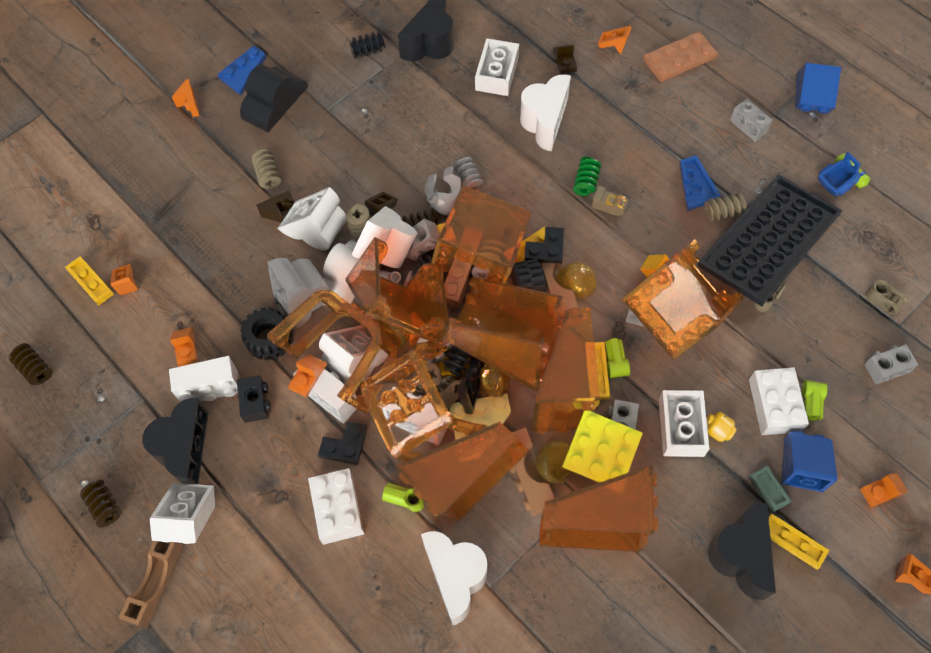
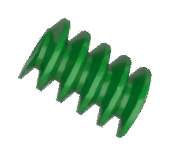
M581 157L573 192L578 196H588L596 191L598 175L602 165L592 157Z

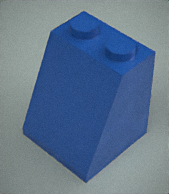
M805 63L796 76L795 108H800L804 112L815 110L820 114H828L835 109L841 67Z
M802 431L789 432L784 438L781 484L824 492L837 481L832 439H827L823 435H806Z

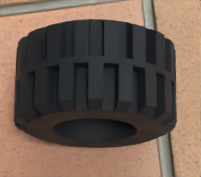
M531 259L513 263L511 268L512 282L520 308L524 310L546 305V282L538 260Z
M265 307L261 308V311L256 309L253 311L254 314H248L246 316L247 320L242 322L244 327H241L240 331L242 333L241 338L251 355L256 356L260 360L263 357L265 360H270L271 357L277 359L278 355L283 356L285 354L284 351H288L290 349L289 344L293 342V332L286 316L281 314V311H274L270 307L268 310ZM269 328L276 329L275 334L271 338L265 340L258 339L262 331Z

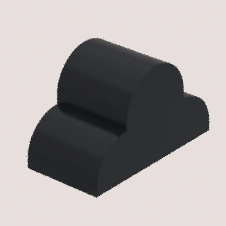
M429 0L400 31L398 43L401 59L418 61L425 56L432 59H443L452 53L454 49L453 20L446 13L445 0Z
M263 64L255 66L246 81L247 95L240 107L241 119L269 133L308 88L307 82L279 67L269 68Z
M188 398L181 401L173 409L171 417H161L152 421L146 427L142 437L143 446L146 451L162 466L166 467L167 471L181 484H199L209 411L199 398Z
M767 503L755 504L748 508L733 525L727 526L713 539L708 549V557L713 568L722 575L736 577L741 591L748 597L756 600H765L776 593Z

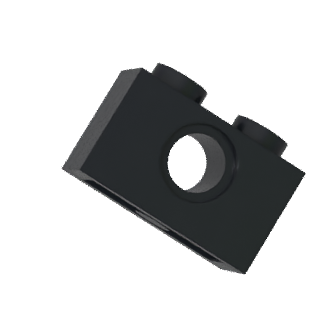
M260 375L237 379L240 417L244 423L268 419V411H271L269 400H266V393L269 392L267 381L264 382ZM254 396H258L257 400L251 401Z

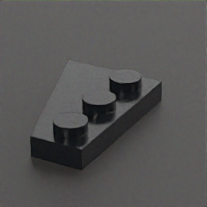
M475 354L457 388L460 404L463 406L465 414H473L487 368L485 359L478 358L479 354Z

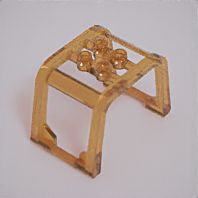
M330 290L314 292L267 334V338L293 357L299 359L313 342L339 318L343 316L352 318L372 334V342L337 396L362 413H368L398 360L397 346L388 336L381 332V325L369 314L363 312L355 303L349 304L338 294ZM320 301L332 310L296 344L292 346L287 342L289 331ZM381 348L388 354L386 361L368 390L355 399L353 397L354 393Z
M442 339L416 343L410 347L408 353L377 374L367 376L360 383L364 400L390 453L399 461L434 469L490 435L487 425L457 419L446 408L424 363L425 359H434L448 349ZM414 367L417 376L411 380H402L411 374L410 369ZM398 383V387L392 391H384L381 399L377 400L372 386ZM422 383L426 395L419 399H411L407 396V394L415 391L417 385ZM431 402L438 418L398 443L390 427L397 423H405L408 417L414 413L422 412L425 405ZM397 403L401 409L393 410L390 413V418L386 419L382 408L388 404L394 405ZM447 427L464 433L466 438H468L449 451L444 448L429 454L410 451Z

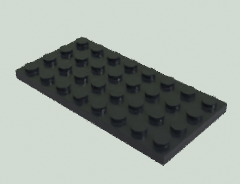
M778 174L701 258L697 266L763 307L836 221L842 210Z

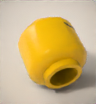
M716 412L706 417L708 435L719 442L729 441L735 434L734 420L724 413Z

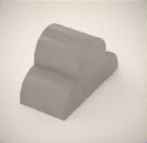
M276 258L267 262L274 303L279 311H281V314L286 316L292 331H294L309 320L312 311L322 306L329 299L331 289L309 259L303 258L290 262L287 258Z

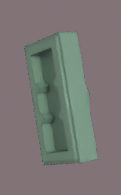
M768 466L749 476V479L772 513L792 502Z

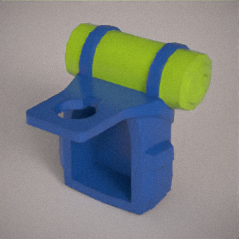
M849 152L839 155L835 159L834 164L827 165L819 172L817 177L825 190L834 197L842 196L853 185L863 188L871 180L867 173L860 168L861 164Z

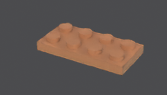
M699 31L645 54L643 60L658 80L662 82L717 58L718 53Z

